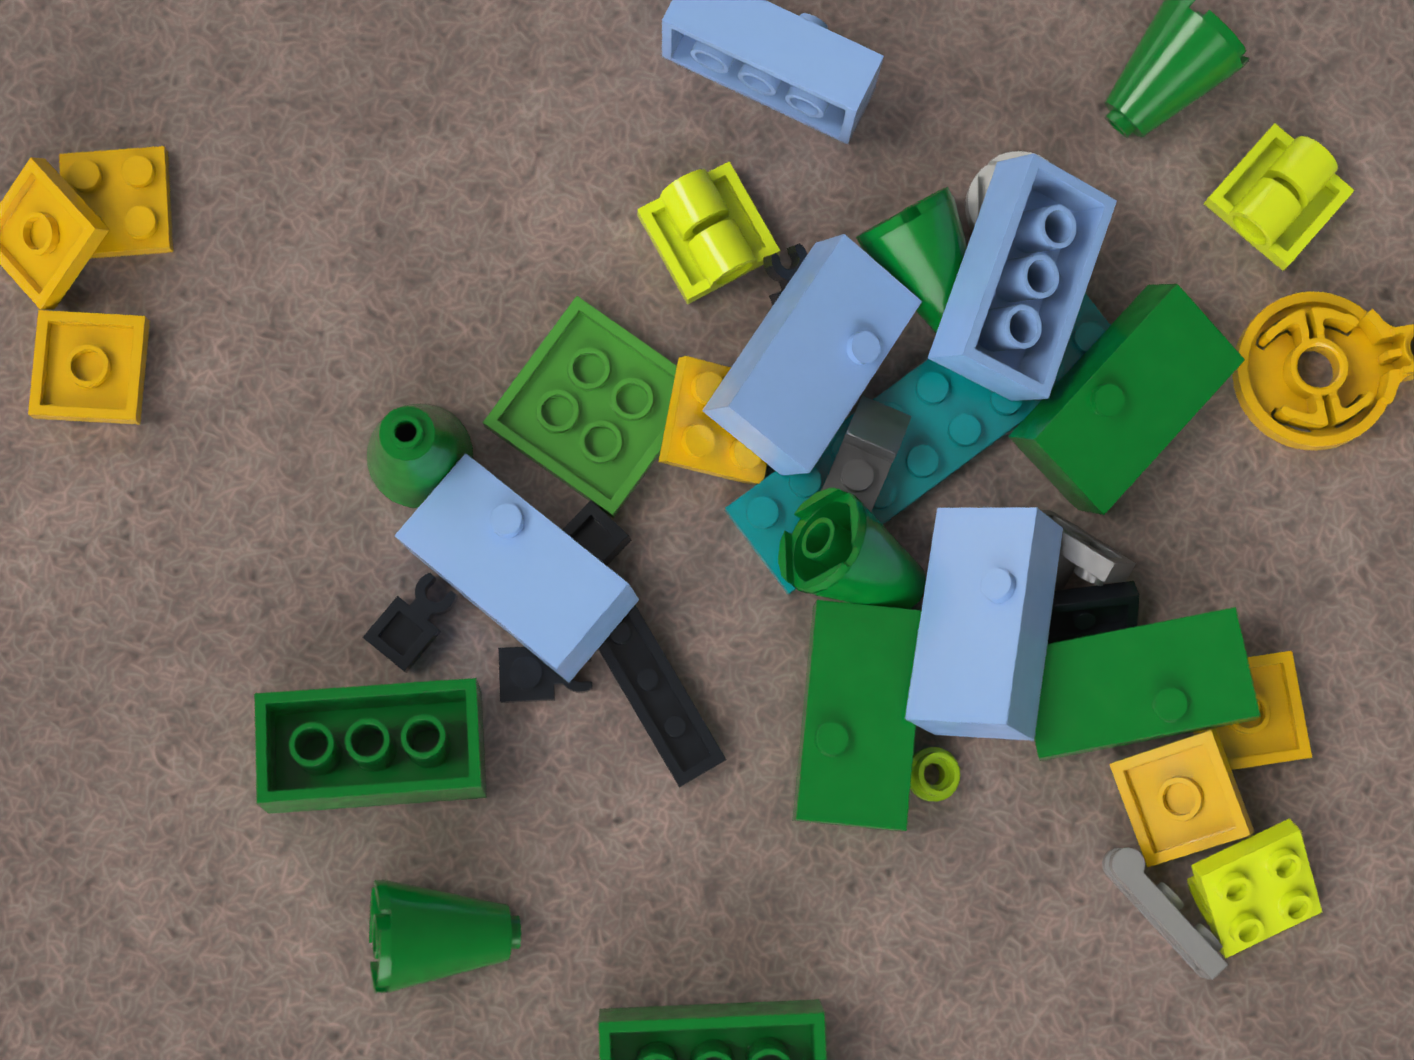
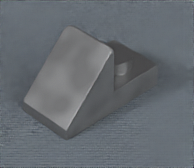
M862 395L822 490L833 487L857 496L872 512L912 416Z
M1040 509L1063 528L1055 591L1062 590L1065 587L1073 571L1082 579L1098 586H1103L1107 582H1126L1136 564L1135 562L1051 510Z

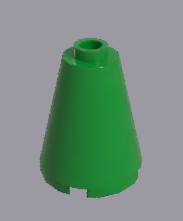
M1163 0L1105 100L1104 104L1110 111L1105 116L1106 121L1125 138H1128L1132 133L1141 138L1240 71L1249 62V58L1243 56L1247 51L1246 48L1219 17L1210 10L1202 14L1198 11L1194 12L1189 8L1196 0Z
M948 187L923 198L903 209L898 214L885 219L856 236L862 250L922 301L916 312L935 333H937L967 249V242L955 198Z
M410 404L390 411L378 423L368 443L367 466L374 484L392 502L411 509L419 508L465 453L473 458L472 442L464 425L449 411L431 404Z
M831 487L813 494L793 514L799 517L800 520L792 534L784 531L780 540L778 564L781 576L798 591L854 604L911 609L921 600L926 584V575L923 568L857 496L844 492L839 488Z
M374 880L375 888L371 889L369 910V944L372 943L374 959H378V961H370V974L374 993H389L508 961L511 949L520 948L519 915H511L508 904L389 880Z

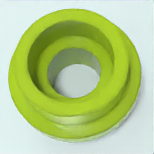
M929 747L921 749L913 755L911 791L920 799L929 802H938L949 798L956 791L960 781V768L956 759L950 752L942 748ZM930 764L936 766L940 774L938 781L933 785L929 784L924 776L925 769Z

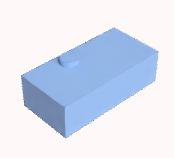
M672 0L662 19V57L846 144L849 143L874 93L884 58L883 55L828 30L825 22L811 14L802 13L798 16L767 0Z
M1034 153L997 162L928 359L1011 401L1048 399L1117 200Z
M845 234L816 242L702 411L780 475L810 473L922 301Z
M466 453L394 535L412 554L568 683L639 601L629 583Z
M1037 507L937 508L905 716L906 720L933 735L1034 741L1063 528Z

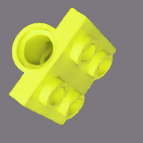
M1274 123L1203 204L1284 271L1355 190L1335 174L1338 170L1337 162L1323 145L1305 136H1298L1296 139H1293Z
M730 161L709 172L705 169H699L678 178L662 191L660 198L637 209V216L687 305L762 266L764 257L777 253L778 256L780 255V249Z
M1290 818L1191 865L1194 876L1187 879L1188 888L1202 917L1210 926L1211 933L1221 943L1222 948L1219 951L1225 958L1322 913L1301 831Z

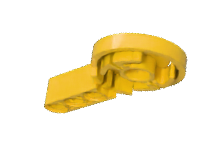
M1310 291L1280 298L1264 308L1250 321L1237 342L1235 349L1245 359L1232 374L1233 386L1239 404L1246 416L1261 432L1285 446L1301 450H1326L1346 444L1363 434L1377 422L1387 405L1393 402L1401 382L1414 380V356L1410 349V343L1414 341V324L1399 327L1391 326L1373 308L1367 312L1354 302L1331 293ZM1324 325L1341 330L1346 334L1350 331V334L1346 336L1338 331L1324 328ZM1285 330H1289V333L1282 334L1281 336L1277 337L1275 340L1272 341V339L1279 333ZM1263 332L1265 333L1260 337L1258 344L1262 347H1265L1270 341H1272L1264 350L1258 348L1256 344L1259 335ZM1317 352L1329 360L1333 376L1328 386L1318 388L1310 386L1303 381L1298 372V360L1302 353ZM1358 396H1360V398L1352 406L1345 408L1350 403H1352ZM1274 409L1277 410V411L1273 414V416H1274V418H1275L1277 421H1279L1280 423H1283V424H1286V423H1287V424H1290V425H1292V426H1294V427H1298V428H1301V429H1308V430H1310V432L1300 431V430H1297V429H1293V428H1291V427H1289V426H1284V425L1279 424L1277 421H1275V420L1272 418V415H1271L1272 411H1273ZM1352 416H1354L1350 421H1348L1346 424L1342 425L1341 427H1339V428H1336V427H1335V426H1337V425L1343 423L1344 421L1348 420V419L1351 418Z

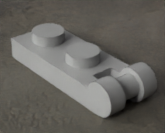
M1114 848L1105 854L1102 861L1105 874L1199 977L1213 980L1228 966L1217 953L1222 948L1217 938L1200 923L1193 927L1179 912L1184 907L1181 899L1166 884L1160 882L1155 886L1144 874L1145 862L1140 852L1133 848Z

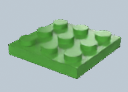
M576 296L483 421V425L614 518L660 455L677 365Z

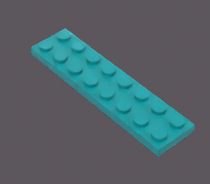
M1086 293L1083 297L1053 387L1110 326L1109 322ZM930 359L923 362L873 399L912 417L898 453L892 462L874 504L872 514L883 525L1018 426L1042 399L1011 401ZM854 414L843 421L810 473L782 476L775 471L725 507L724 511L787 595L795 591L796 588L786 582L781 576L778 564L780 540L784 531L792 534L800 520L799 517L793 515L799 506L813 494L822 490Z

